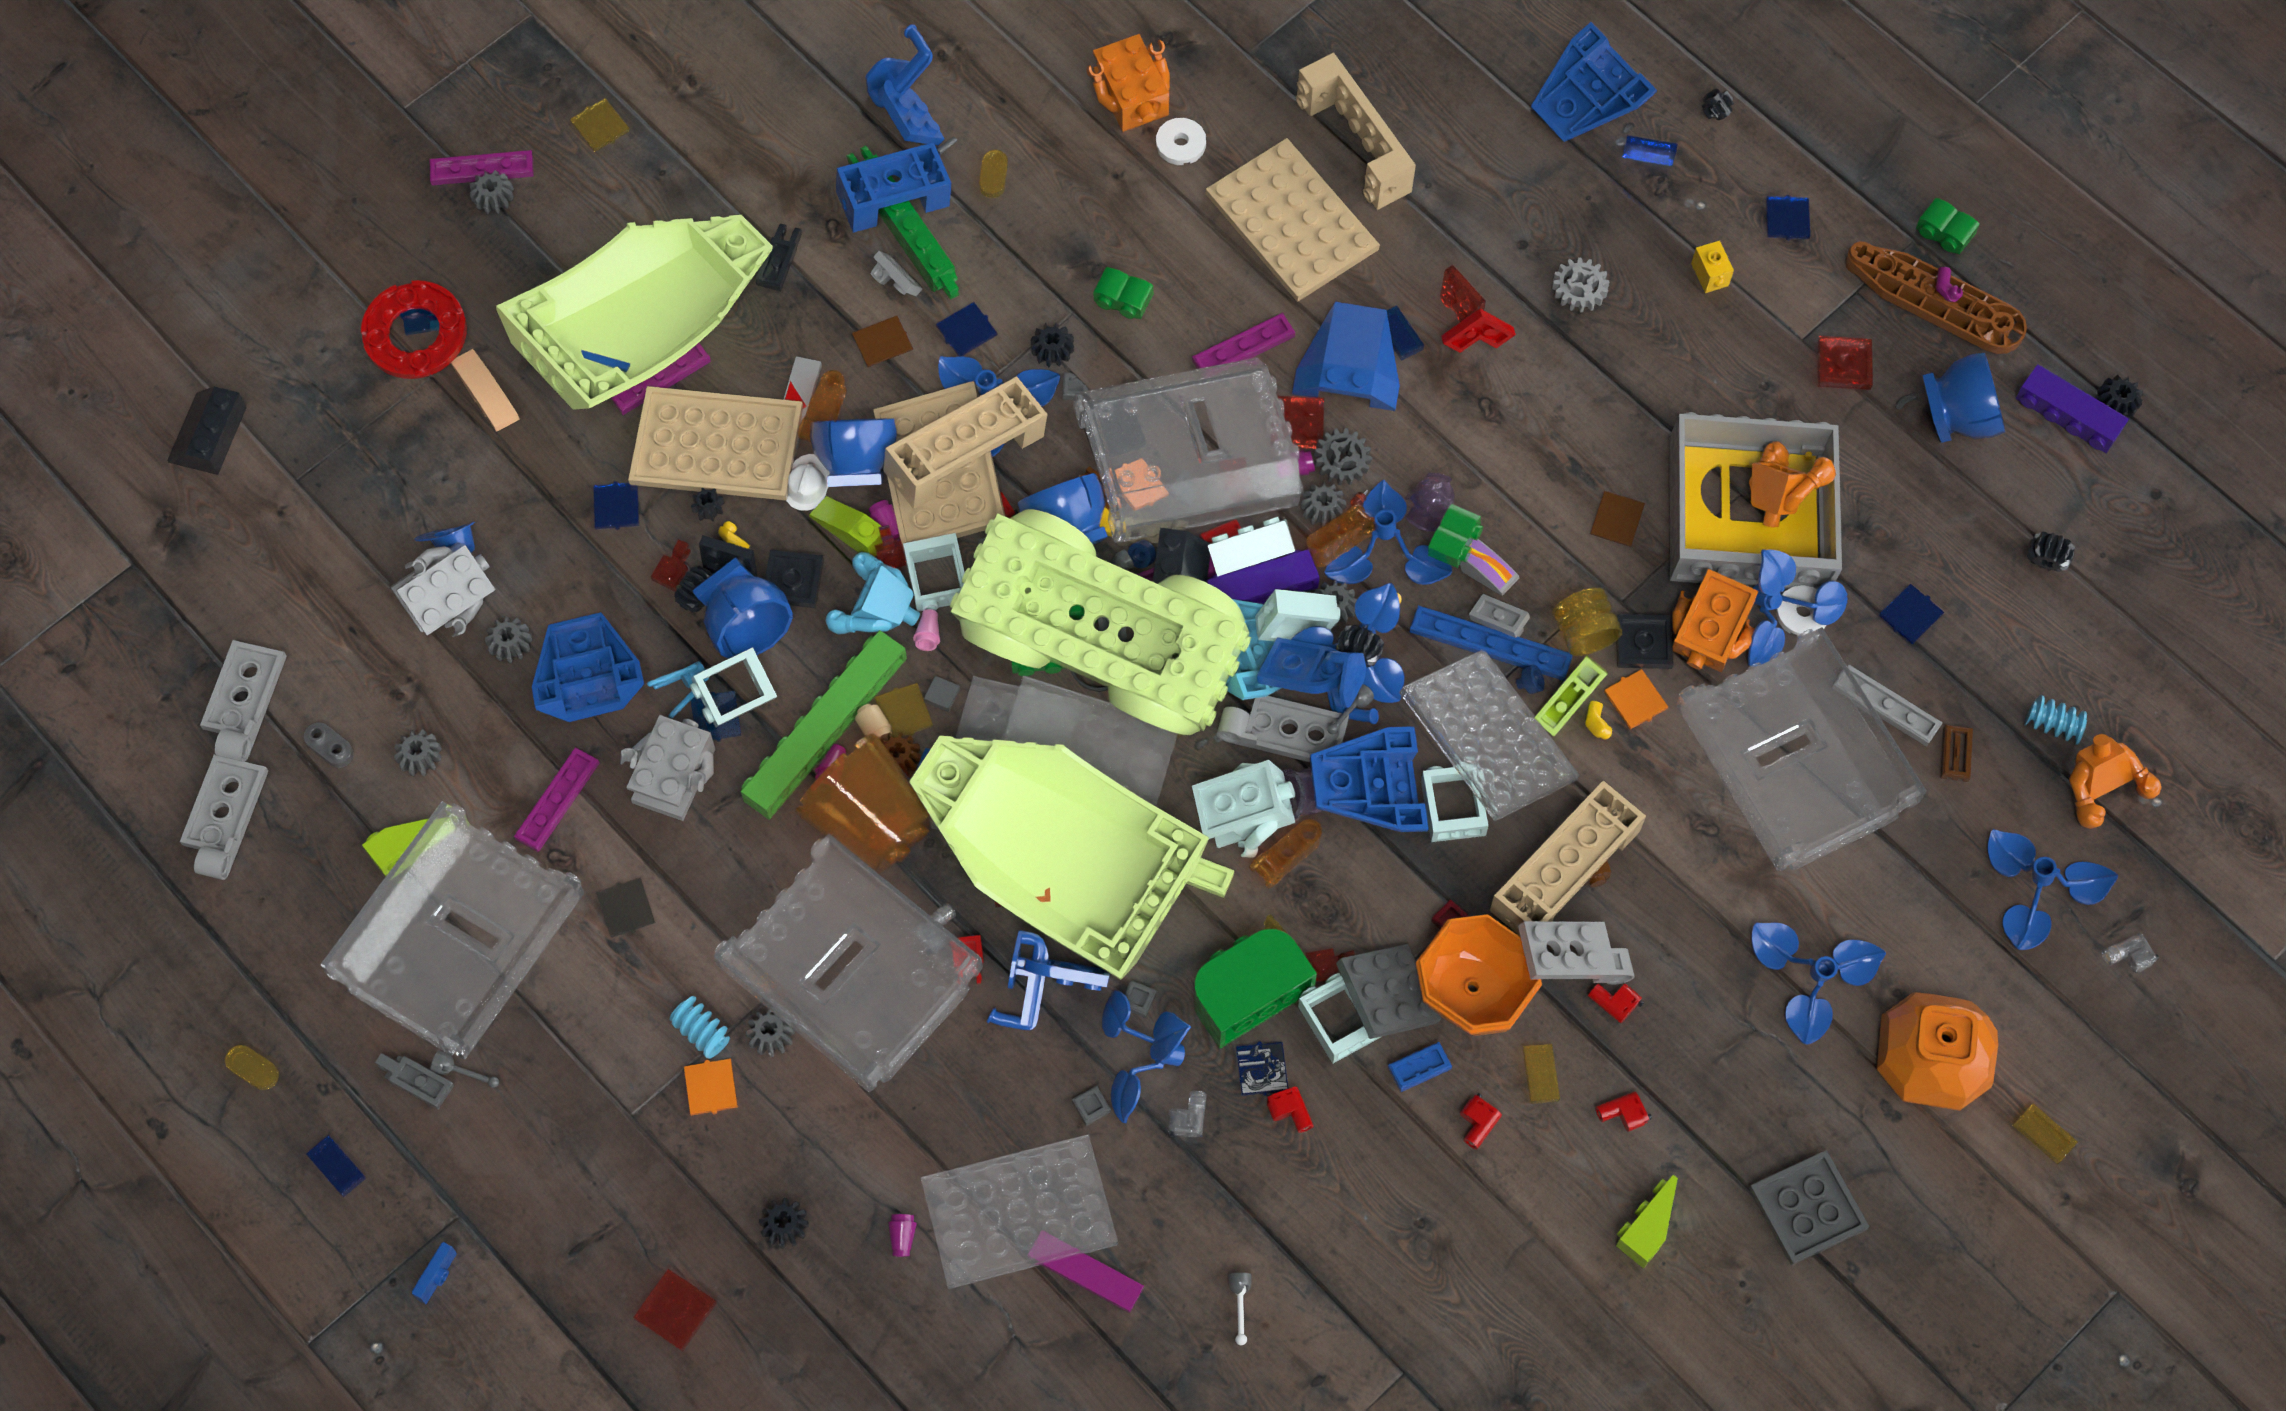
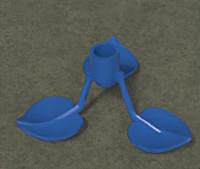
M941 356L939 358V377L944 389L974 381L979 394L982 396L1004 384L1002 379H996V375L991 370H982L980 363L973 358L963 356ZM1042 369L1026 370L1017 375L1041 407L1052 399L1060 380L1058 373ZM1005 443L991 450L992 457L1000 452Z
M1382 480L1368 494L1362 507V514L1366 522L1375 525V531L1372 532L1366 552L1363 554L1362 550L1354 545H1343L1337 548L1329 557L1325 575L1331 580H1336L1342 584L1345 582L1346 584H1355L1364 581L1373 570L1372 563L1366 558L1370 556L1376 538L1389 540L1393 536L1397 538L1405 557L1409 559L1405 565V572L1413 582L1422 585L1435 583L1450 576L1452 567L1428 556L1427 545L1416 547L1413 555L1409 553L1400 535V530L1396 529V523L1401 521L1406 515V502L1385 480Z
M1761 550L1762 562L1758 579L1759 584L1753 587V589L1759 592L1754 604L1761 606L1760 612L1764 613L1770 622L1764 620L1755 628L1748 652V666L1755 667L1774 660L1779 656L1784 647L1785 633L1783 629L1776 627L1777 620L1769 610L1779 608L1782 601L1808 608H1815L1813 620L1820 625L1832 624L1842 616L1847 605L1848 594L1843 585L1836 581L1823 583L1815 594V603L1783 596L1780 592H1783L1785 590L1784 586L1792 583L1795 578V561L1788 554L1778 550Z
M1392 583L1370 589L1359 596L1355 603V614L1362 624L1358 625V627H1364L1376 634V630L1380 633H1387L1396 626L1400 615V602L1397 591ZM1322 626L1306 628L1298 632L1291 639L1334 649L1337 646V643L1332 644L1334 637L1331 630ZM1380 658L1374 666L1366 667L1363 684L1372 690L1375 700L1385 703L1398 702L1402 696L1405 681L1404 672L1400 664L1395 660Z
M1995 829L1991 831L1988 841V856L1992 867L1998 873L2007 877L2018 875L2021 869L2026 872L2032 870V880L2037 884L2031 909L2024 905H2016L2008 909L2003 917L2004 933L2013 946L2019 950L2037 947L2045 941L2050 933V916L2046 912L2036 911L2042 887L2050 885L2054 881L2055 876L2064 887H2070V896L2075 901L2085 905H2093L2102 901L2117 881V873L2107 867L2091 862H2076L2068 866L2065 870V880L2053 859L2040 857L2034 861L2036 856L2035 846L2028 838L2016 833H2007Z
M1756 923L1752 929L1751 942L1753 951L1757 959L1765 967L1780 970L1785 966L1787 960L1792 963L1810 965V975L1817 981L1810 998L1805 995H1798L1788 1002L1785 1009V1019L1788 1027L1801 1043L1805 1045L1819 1040L1826 1033L1832 1022L1833 1012L1830 1003L1824 999H1815L1823 983L1834 977L1839 970L1841 979L1847 984L1853 986L1864 985L1876 975L1886 955L1883 949L1872 943L1861 940H1846L1834 948L1833 958L1824 956L1816 961L1812 958H1794L1791 955L1798 950L1799 941L1797 934L1792 928L1782 923Z
M1114 990L1105 1005L1102 1015V1028L1105 1035L1116 1038L1122 1029L1126 1033L1153 1043L1150 1049V1056L1155 1060L1153 1064L1132 1068L1129 1073L1126 1070H1121L1114 1079L1111 1088L1112 1107L1119 1120L1127 1123V1119L1135 1109L1141 1093L1140 1080L1136 1074L1155 1068L1163 1069L1164 1064L1181 1065L1185 1057V1049L1180 1043L1191 1026L1182 1021L1176 1014L1166 1011L1159 1016L1153 1030L1154 1038L1128 1028L1125 1023L1131 1014L1130 1003L1122 992Z

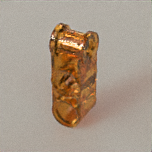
M830 370L821 377L817 390L809 403L808 411L801 421L798 430L799 439L811 442V422H835L837 420L847 393L846 386L844 385V376L839 371Z
M1356 504L1318 531L1310 534L1306 540L1307 549L1310 551L1315 567L1329 565L1333 560L1350 551L1363 540L1371 537L1372 532L1375 531V517H1370L1365 513L1362 505Z
M1312 819L1302 821L1270 849L1259 855L1251 863L1249 869L1252 872L1256 871L1263 878L1268 889L1272 888L1289 871L1319 847L1322 835L1320 824ZM1305 832H1312L1313 834H1315L1316 837L1313 839H1306L1302 836V834ZM1284 849H1291L1295 852V855L1288 857L1283 855L1282 851Z

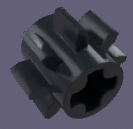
M1714 89L1704 96L1702 111L1708 119L1714 116L1716 120H1722L1732 112L1733 98L1727 90L1721 93L1719 89Z
M701 488L697 495H692L695 504L691 505L693 513L698 512L700 521L704 518L714 521L718 514H723L721 505L724 504L723 496L717 497L715 488L712 490Z

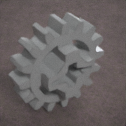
M1578 258L1577 263L1569 259L1567 267L1561 264L1559 271L1554 274L1552 289L1556 290L1554 297L1562 298L1560 304L1562 306L1567 303L1570 304V311L1575 307H1579L1580 312H1583L1584 307H1588L1592 311L1595 304L1602 305L1603 298L1607 297L1609 280H1606L1607 272H1599L1601 265L1592 266L1591 259L1587 263H1583L1582 258ZM1569 276V279L1564 284V280ZM1597 286V290H1596V292L1593 294L1592 291H1593V290L1595 289V287Z

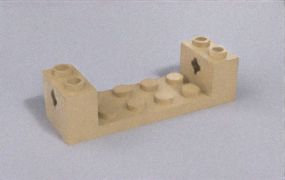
M1335 53L1300 69L1296 96L1299 107L1302 110L1305 109L1309 116H1312L1335 104L1339 114H1344L1348 120L1352 132L1357 133L1362 139L1365 150L1371 152L1375 157V160L1369 162L1366 168L1363 189L1365 199L1369 203L1372 202L1378 210L1411 193L1415 163Z
M1016 376L886 447L883 471L911 507L915 509L936 497L937 481L980 456L1013 438L1022 449L1043 438L1047 413Z
M1602 781L1494 895L1490 911L1519 936L1518 925L1524 921L1553 922L1554 916L1618 848L1623 850L1635 838L1642 828L1646 815L1605 781Z

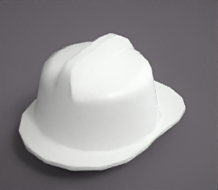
M815 454L803 455L795 460L792 471L788 476V496L786 501L797 510L808 511L815 509L826 496L828 489L827 476L830 472L823 466Z

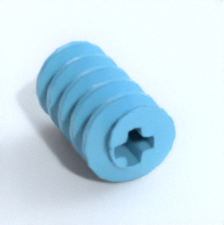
M2039 695L2032 703L2024 725L2026 726L2033 720L2034 729L2036 730L2041 724H2044V733L2046 734L2051 728H2055V737L2065 732V741L2068 742L2072 736H2076V745H2078L2087 724L2086 711H2081L2076 716L2075 707H2071L2066 712L2065 703H2060L2055 708L2054 699H2050L2044 704V696Z
M691 996L676 1007L669 1020L672 1021L674 1028H680V1033L683 1036H688L687 1039L690 1043H696L695 1047L698 1051H704V1056L710 1059L721 1052L729 1043L730 1037L724 1036L728 1028L723 1026L717 1029L720 1020L716 1018L709 1022L712 1012L707 1011L701 1014L704 1005L700 1003L693 1007L696 997Z

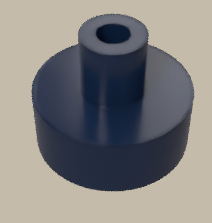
M1139 540L1128 549V554L1137 568H1145L1156 559L1155 548L1149 541Z
M1536 665L1524 668L1521 674L1522 678L1516 680L1517 687L1520 690L1525 688L1529 694L1543 691L1545 683L1540 669Z

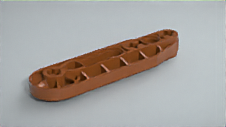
M1863 241L1854 243L1847 253L1845 264L1848 271L1857 275L1881 298L1986 351L1995 354H2007L2016 350L2025 337L2027 330L2026 320L2015 307L1952 275L1950 277V284L1952 286L1957 285L1958 288L1961 287L1963 295L1956 302L1946 301L1936 290L1938 268L1908 253L1876 247ZM2012 329L2021 335L2018 341L2008 338Z

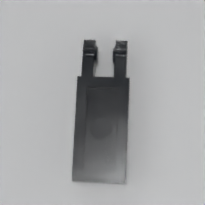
M785 224L778 226L775 236L770 241L773 249L760 266L755 280L756 285L781 292L802 235L800 228H795L790 240L785 241L784 236L787 232V226Z

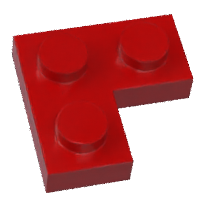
M1480 308L1441 337L1444 345L1461 353L1478 340L1497 349L1516 334L1513 326Z

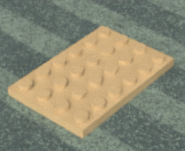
M1288 138L1206 188L1207 197L1297 302L1379 250L1380 244Z
M971 381L873 410L875 419L894 418L897 442L978 398L979 395L975 382ZM991 451L937 481L936 497L915 509L911 507L888 477L903 551V543L956 533L957 538L986 530L991 519L995 520L997 513L1005 516Z
M647 386L628 481L630 485L697 492H700L701 488L705 490L715 488L717 494L787 500L788 476L793 468L803 403L801 401Z

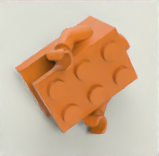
M1140 34L1093 50L1097 66L1093 67L1092 72L1091 65H1089L1086 70L1087 74L1094 78L1093 86L1098 102L1110 112H1113L1122 132L1169 115L1170 73L1166 59L1161 54L1165 49V45L1161 40H1158L1160 47L1158 52L1153 50L1152 43L1146 48ZM1150 54L1155 57V60H1152Z
M1708 569L1697 594L1693 595L1692 599L1684 597L1685 591L1682 590L1677 605L1673 610V631L1677 635L1673 644V651L1687 657L1686 663L1695 669L1701 670L1703 665L1722 673L1729 658H1737L1751 645L1755 628L1749 625L1750 619H1747L1759 591Z

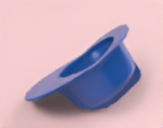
M475 521L459 527L428 532L417 536L414 540H431L435 547L446 546L448 548L459 542L466 545L471 553L475 550L471 525Z

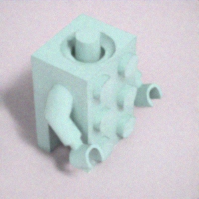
M1270 760L1257 764L1241 763L1231 773L1192 785L1202 833L1209 837V839L1215 837L1218 848L1238 842V847L1245 848L1241 857H1255L1258 853V846L1278 828L1295 823L1290 798L1295 797L1293 785L1290 781H1285L1283 771Z

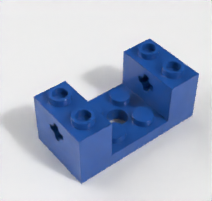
M934 142L837 168L836 193L853 233L876 227L878 209L916 198L920 199L925 213L950 206L952 183ZM891 175H896L901 180L891 182L887 178Z

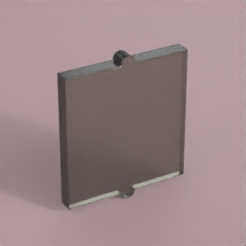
M641 878L624 884L617 883L615 887L597 892L611 938L628 932L635 933L636 929L655 923Z

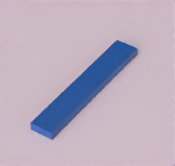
M1419 605L1410 628V633L1521 668L1536 665L1543 675L1565 681L1573 657L1572 653L1518 636L1514 638L1495 629Z

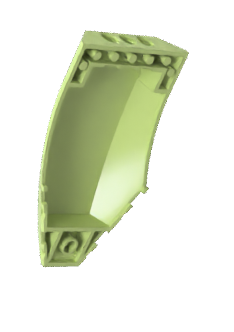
M731 215L725 218L719 216L710 217V221L693 222V218L675 219L668 222L661 220L653 221V225L636 226L635 222L627 223V227L581 263L554 279L497 305L496 310L511 344L572 409H587L657 374L706 337L723 320L768 257L773 246L742 215ZM581 350L630 363V368L627 372H624L618 366L612 368L585 359Z
M939 736L910 780L912 788L976 888L1037 930L1120 980L1138 962L1194 872L1209 840V837L1140 798L1060 744L1051 746L1038 745L1033 742L974 740V738L964 737L956 739L951 736Z

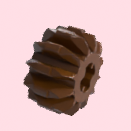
M901 731L898 733L897 738H894L889 733L887 735L888 741L880 739L878 742L880 748L875 749L874 753L877 757L876 766L878 768L883 767L882 773L885 776L892 772L895 780L899 773H902L907 778L909 776L908 770L915 772L917 770L916 763L921 760V754L918 753L920 746L918 743H913L914 738L911 735L904 739Z

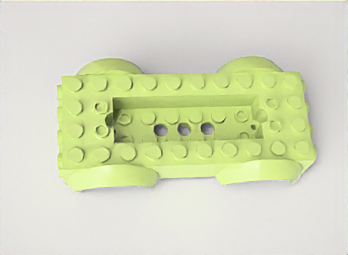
M1028 509L1011 518L997 513L995 520L991 519L985 530L987 537L983 544L980 543L974 553L976 560L972 568H967L962 578L964 585L960 593H955L950 604L952 608L951 613L959 620L962 636L966 640L993 654L1025 666L1039 669L1051 661L1107 686L1109 702L1113 706L1159 728L1182 735H1192L1200 730L1204 731L1206 725H1212L1217 714L1214 708L1218 700L1223 701L1228 691L1226 682L1229 676L1234 677L1240 664L1237 661L1241 651L1245 652L1251 641V637H1249L1250 632L1241 609L1228 595L1204 581L1185 575H1172L1156 584L1097 558L1093 544L1081 531L1068 522L1043 511ZM1074 605H1080L1085 610V615L1080 620H1073L1069 616V611ZM1100 617H1105L1109 620V627L1105 631L1095 629V621ZM1123 627H1130L1134 631V637L1129 642H1122L1118 637V633Z

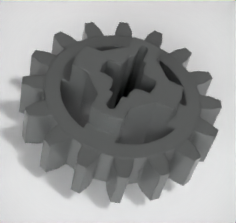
M1335 428L1332 436L1326 432L1323 440L1319 439L1317 443L1318 449L1314 452V457L1318 458L1316 459L1315 467L1322 466L1319 474L1322 476L1327 473L1329 475L1328 482L1335 478L1338 485H1341L1343 480L1352 485L1354 478L1360 481L1363 476L1362 473L1367 474L1369 470L1368 465L1372 461V457L1368 455L1371 447H1364L1366 438L1357 439V431L1350 435L1348 428H1345L1343 433H1339V430ZM1347 451L1346 457L1341 462H1338L1341 455Z

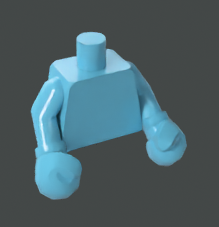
M860 552L856 554L852 559L853 569L866 582L851 615H846L839 610H832L826 615L825 621L828 629L840 635L856 631L878 632L880 630L887 632L899 626L902 621L910 626L915 625L919 619L920 612L909 606L914 593L908 587V583L901 571L885 565L881 560H878L869 553Z

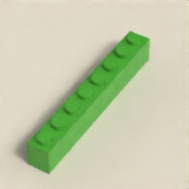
M880 630L875 636H870L864 643L860 654L853 656L848 661L846 670L841 676L837 675L834 677L829 685V690L823 696L820 695L815 699L811 711L806 716L803 715L797 720L792 733L789 736H784L779 741L774 754L771 757L767 756L760 764V770L755 776L749 777L744 782L741 791L743 801L770 820L825 756L831 745L835 744L854 722L858 709L869 704L906 661L905 647Z

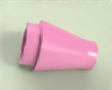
M926 609L922 612V617L913 637L915 646L920 650L932 651L940 643L938 613L935 610Z

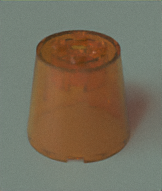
M870 734L855 743L854 747L856 750L849 756L845 753L841 754L816 779L800 800L804 805L803 807L800 805L796 808V814L876 874H880L897 861L899 863L902 862L910 854V849L929 833L928 829L934 821L912 788L910 778L879 737L875 734Z

